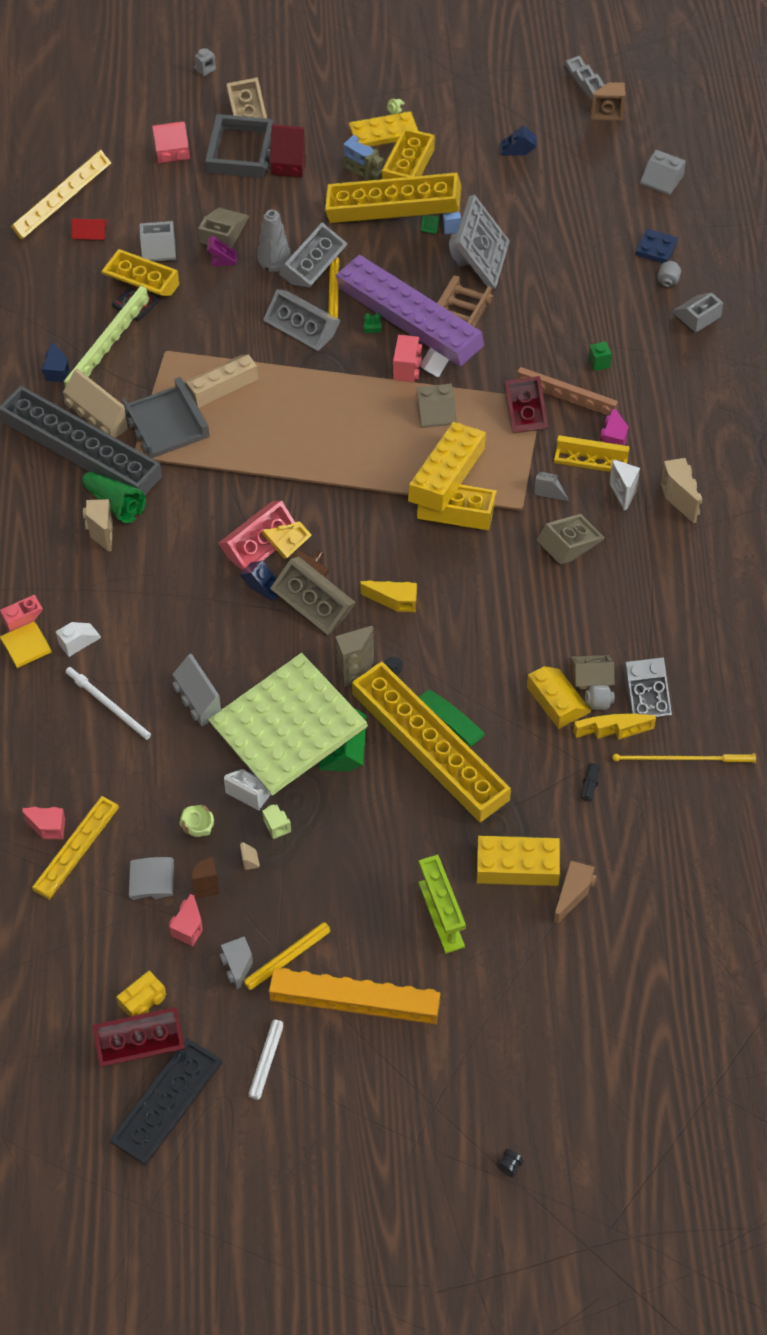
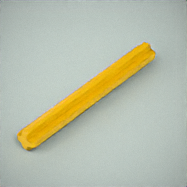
M336 257L330 264L328 314L338 319L339 286L336 274L339 273V258Z
M322 922L244 980L246 987L252 990L270 977L274 969H281L330 933V927L327 923Z

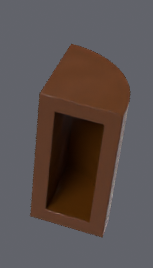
M213 857L201 860L193 869L192 881L195 899L220 894Z

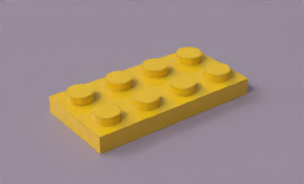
M411 111L349 123L352 136L358 137L359 143L370 147L397 142L404 128L418 131Z

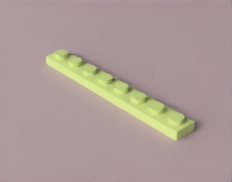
M139 287L64 380L65 387L75 369H79L87 377L90 376L93 368L100 363L101 358L105 353L109 352L113 343L120 338L121 333L129 327L133 318L137 317L141 308L148 303L147 288Z

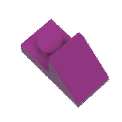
M212 235L207 239V251L211 254L212 266H231L237 264V251Z

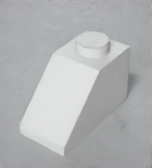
M71 622L56 631L58 644L68 657L101 638L90 623Z

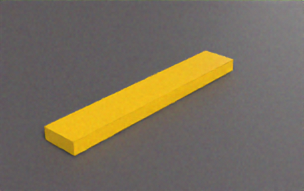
M103 796L100 797L33 885L32 889L34 892L49 900L118 810V804Z

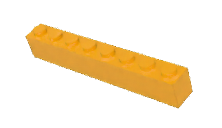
M286 968L273 970L269 990L270 1001L437 1024L440 1006V992H436L433 989L420 990L412 986L399 987L391 983L378 984L370 980L357 981L349 977L336 978L328 974L314 975L307 971L293 972Z

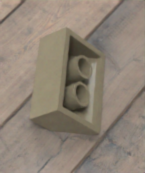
M373 626L335 636L337 670L344 687L352 685L354 680L369 671L374 662Z

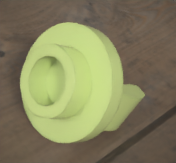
M390 99L387 106L390 114L394 115L402 112L400 105H403L404 102L401 99Z

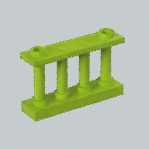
M439 855L419 860V867L424 880L418 882L445 954L465 948L459 931L466 929V924Z

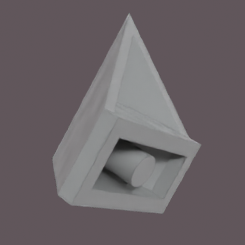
M544 472L536 475L534 495L569 501L557 479L558 475Z

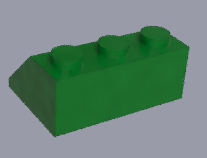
M355 709L366 721L367 715ZM366 728L319 761V769L321 771L350 772L362 766Z

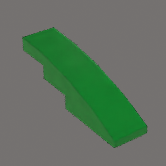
M430 689L419 697L470 747L485 736L484 732L467 716Z

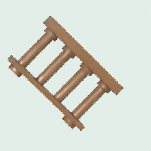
M454 275L437 304L447 310L449 306L455 305L473 311L471 317L453 311L450 312L475 327L486 306L491 304L493 295H491V287L489 286L484 294L462 287L460 285V277ZM456 294H463L480 301L478 305L456 299L455 296Z

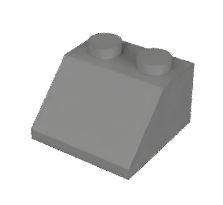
M656 150L648 161L640 184L670 195L684 176L686 161Z

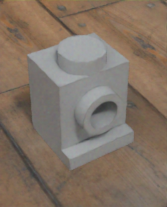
M207 48L200 49L199 53L195 55L194 69L203 76L216 69L215 54Z

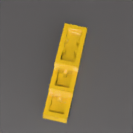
M646 714L597 716L575 721L573 733L576 738L594 733L597 739L616 734L619 740L654 729L656 717L655 715Z

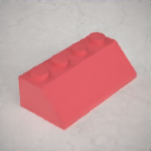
M282 500L272 501L218 544L227 558L243 571L250 562L263 561L276 551L262 534L265 529L295 523Z

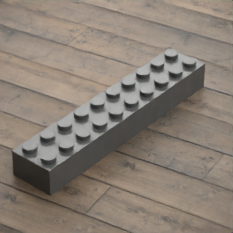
M20 386L0 406L1 422L89 472H95L101 476H106L112 480L115 479L126 485L138 488L143 491L144 495L162 478L159 462L23 386Z

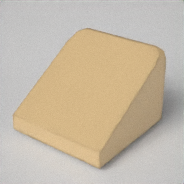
M244 842L241 843L240 849L244 869L258 868L260 865L256 849Z

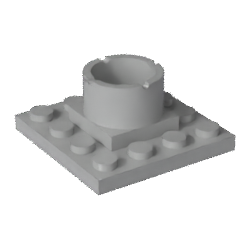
M474 194L468 198L459 230L450 237L449 248L453 259L457 261L456 263L459 266L470 264L483 283L493 290L496 289L510 241Z

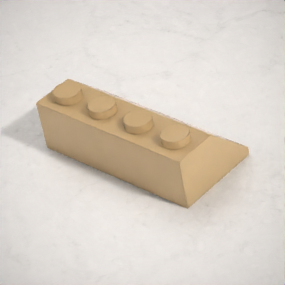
M248 354L240 355L188 379L184 383L199 408L257 381L258 369L256 363Z
M75 369L63 391L66 406L75 410L79 417L85 418L92 426L117 438L128 429L124 405L79 369Z

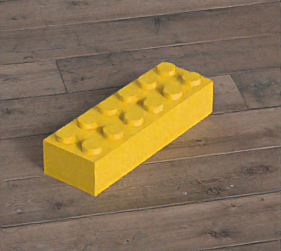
M453 422L410 482L408 501L442 512L484 451L486 432Z

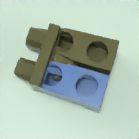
M353 135L343 144V167L361 177H365L367 181L372 178L380 180L382 178V170L380 168L384 164V159L379 157V150H373L370 146H364L359 143V138Z

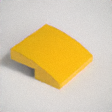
M35 621L0 636L2 644L17 668L52 652Z

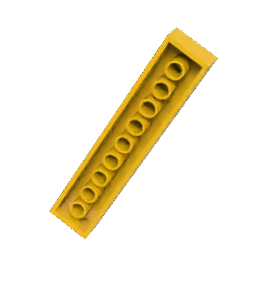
M382 661L352 682V695L480 823L510 801L511 788Z

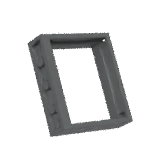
M217 114L205 161L207 173L264 178L266 170H269L271 126L274 124V119ZM223 129L266 132L259 163L217 159Z

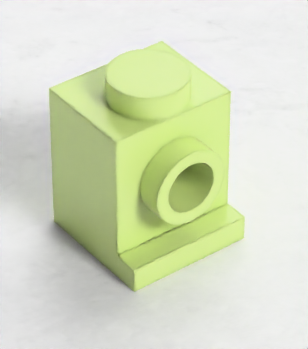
M270 805L265 810H262L263 821L273 839L291 832L290 820L287 819L283 810L280 811L277 805Z

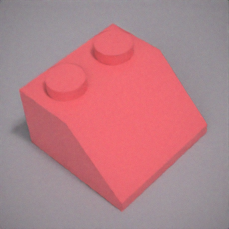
M185 121L152 126L158 164L190 159Z

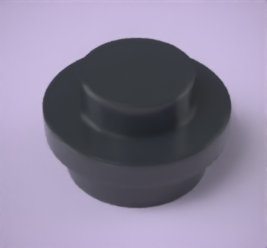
M390 657L384 662L395 675L399 674L403 668L402 661L396 657Z

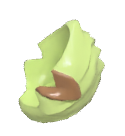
M204 805L186 807L181 814L179 824L186 834L195 837L207 836L214 825L213 812L209 811Z

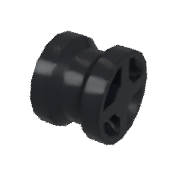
M506 1149L503 1152V1158L497 1161L496 1166L507 1176L514 1177L517 1173L516 1169L522 1166L524 1160L513 1150Z

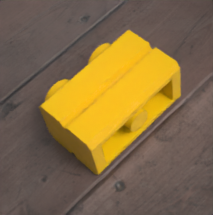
M148 971L116 996L118 1005L129 1017L146 1014L154 1004L159 1005L165 999L166 990L164 985L151 971Z

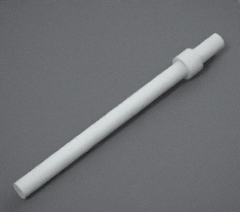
M71 667L66 669L65 672L75 680V683L80 688H85L146 740L150 738V732L89 683L88 678L83 674L77 673Z

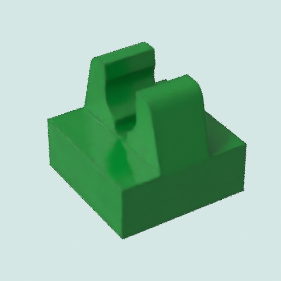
M423 215L420 231L437 234L440 216Z
M376 313L375 315L369 316V314H366L364 316V333H381V315Z

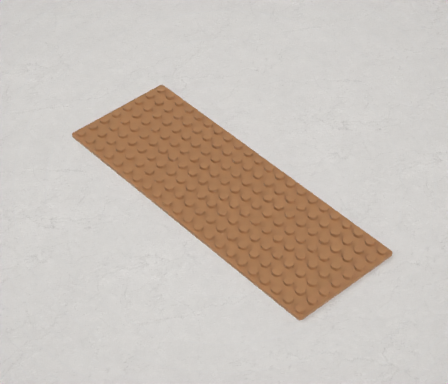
M166 351L152 395L175 387L174 379L181 377L184 382L231 359ZM255 362L258 369L257 381L199 407L209 427V438L152 459L160 463L409 496L410 482L451 425L421 428L417 406V387L433 386L431 384ZM453 387L457 423L486 432L485 449L461 485L497 490L494 507L522 510L537 430L519 433L512 432L505 394ZM137 441L135 450L149 457L147 453L143 452L141 441Z

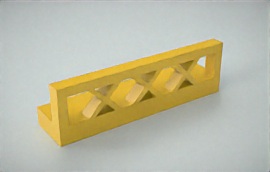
M558 435L554 463L611 472L612 461L618 460L627 464L630 446ZM559 454H568L570 457L566 459L559 458ZM580 456H584L587 458V460L579 461L577 458ZM603 459L605 463L597 464L595 460Z

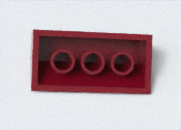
M177 1007L92 1025L100 1068L185 1049Z

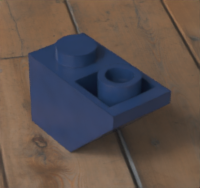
M521 126L499 143L500 154L502 156L528 154L537 147L536 135L525 126Z
M51 343L49 350H46V362L42 364V373H44L46 381L64 382L70 371L68 358L54 343Z
M262 560L250 562L239 574L252 590L269 600L274 601L278 594L270 589L277 578Z

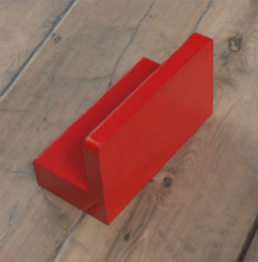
M72 219V239L105 240L107 220Z

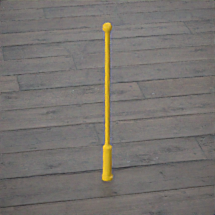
M614 754L612 759L615 762L619 760H722L723 762L756 763V754H724L723 756H620L619 754Z

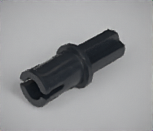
M595 763L588 765L586 778L583 779L584 786L581 798L586 802L593 799L595 787L598 786L597 779L601 767Z

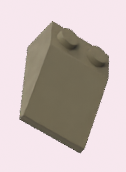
M581 514L545 524L537 541L561 565L573 561L603 541L605 537Z

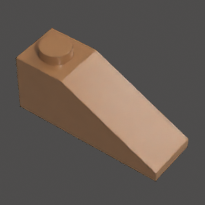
M574 861L570 862L556 908L554 923L558 924L588 895L590 887L595 886L597 878L596 875H593L595 867Z

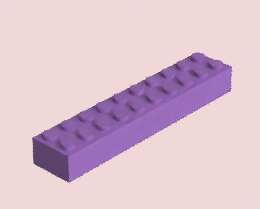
M358 255L336 274L340 290L408 334L419 337V341L460 367L484 346L480 330L361 255Z

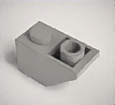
M245 937L221 945L222 953L219 954L223 966L227 965L229 971H226L229 982H234L236 989L241 988L253 964L252 953Z

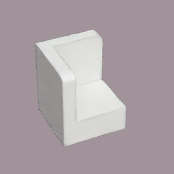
M430 347L421 363V367L439 377L449 359Z

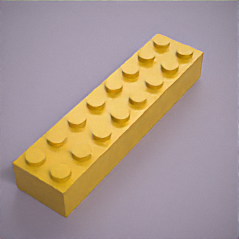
M458 173L328 184L325 211L330 223L459 212L461 183Z

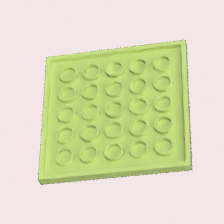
M300 653L227 705L219 713L208 719L214 729L272 796L368 727L367 722L303 653Z

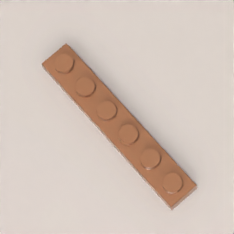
M522 367L518 370L517 379L540 376L543 393L604 415H611L612 409L617 410L618 401Z

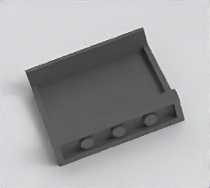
M181 377L174 379L175 387L134 402L127 403L126 399L122 398L125 414L128 417V424L130 428H134L137 441H141L143 452L147 453L150 458L210 437L208 424Z

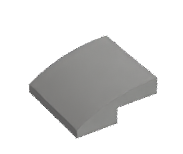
M153 857L130 861L129 897L132 900L149 896L154 899L173 896L174 859L171 857Z

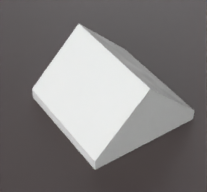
M614 460L612 461L610 485L622 508L627 510L637 491L640 468Z
M244 769L229 773L224 777L225 792L257 810H260L271 795L255 775Z

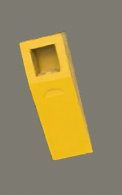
M371 580L360 582L361 595L397 612H416L417 583L375 582Z

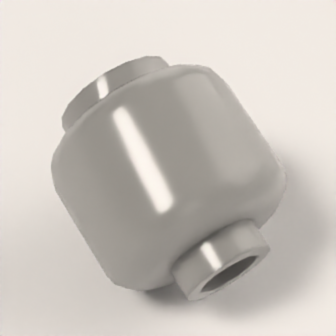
M667 261L661 264L657 276L658 281L665 287L675 286L678 284L681 268L674 261Z
M592 685L585 692V704L589 705L591 710H608L611 703H614V692H611L607 685Z

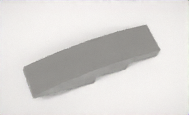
M580 56L566 61L565 65L573 78L589 98L593 99V93L604 86L599 75L594 74L590 66L585 65Z

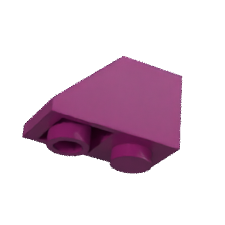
M612 409L611 415L606 417V428H602L600 439H603L602 442L625 446L629 427L617 410Z

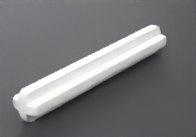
M272 1021L249 1091V1097L259 1100L283 1029L282 1021Z

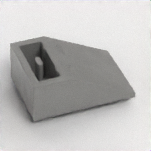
M664 657L630 661L622 664L624 683L632 714L655 715V717L672 715Z

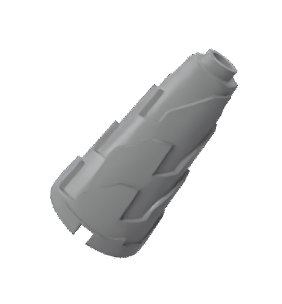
M268 210L263 216V223L261 225L258 262L263 269L267 267L269 271L276 272L281 271L284 264L289 260L291 251L288 247L280 214L275 210Z

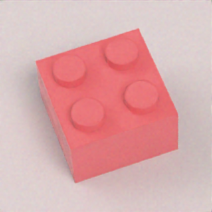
M398 335L393 359V380L415 382V379H419L420 370L418 368L421 367L422 356H419L422 352V344H419V337Z

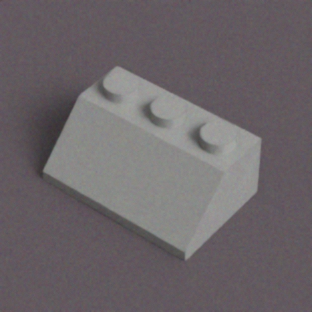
M189 654L173 673L174 682L172 686L176 693L181 694L184 706L190 708L193 720H198L202 727L210 723L209 718L221 711L220 698L193 655Z

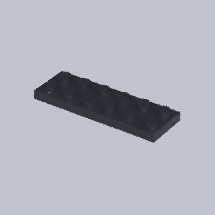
M188 1038L184 1042L185 1049L175 1053L110 1139L112 1145L144 1166L148 1164L222 1065V1059Z

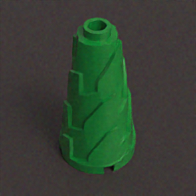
M90 471L84 474L82 478L84 487L97 500L109 499L111 513L118 520L124 523H131L137 519L134 517L136 514H142L146 504V495L142 493L143 491L115 479L112 480L106 476H101L95 472Z

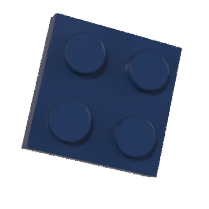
M647 228L636 249L635 255L659 263H665L669 261L678 243V237Z

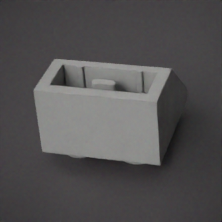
M173 221L140 224L142 258L150 261L176 260Z
M713 293L700 294L674 309L673 314L696 333L721 317L723 302Z

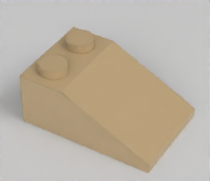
M258 78L227 84V93L233 116L267 118Z

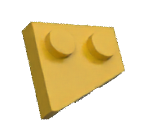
M300 521L273 529H265L262 532L264 537L284 559L288 558L312 536Z

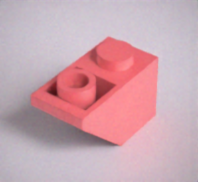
M32 595L1 609L0 612L4 625L8 632H11L35 621L43 611V608L36 596Z
M23 808L22 812L25 821L42 839H63L65 827L63 808Z
M190 894L188 899L181 903L177 916L172 917L169 927L172 937L193 946L202 933L203 926L195 897Z

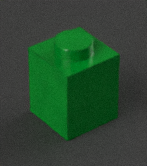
M606 341L589 345L588 360L593 371L610 368L612 353Z

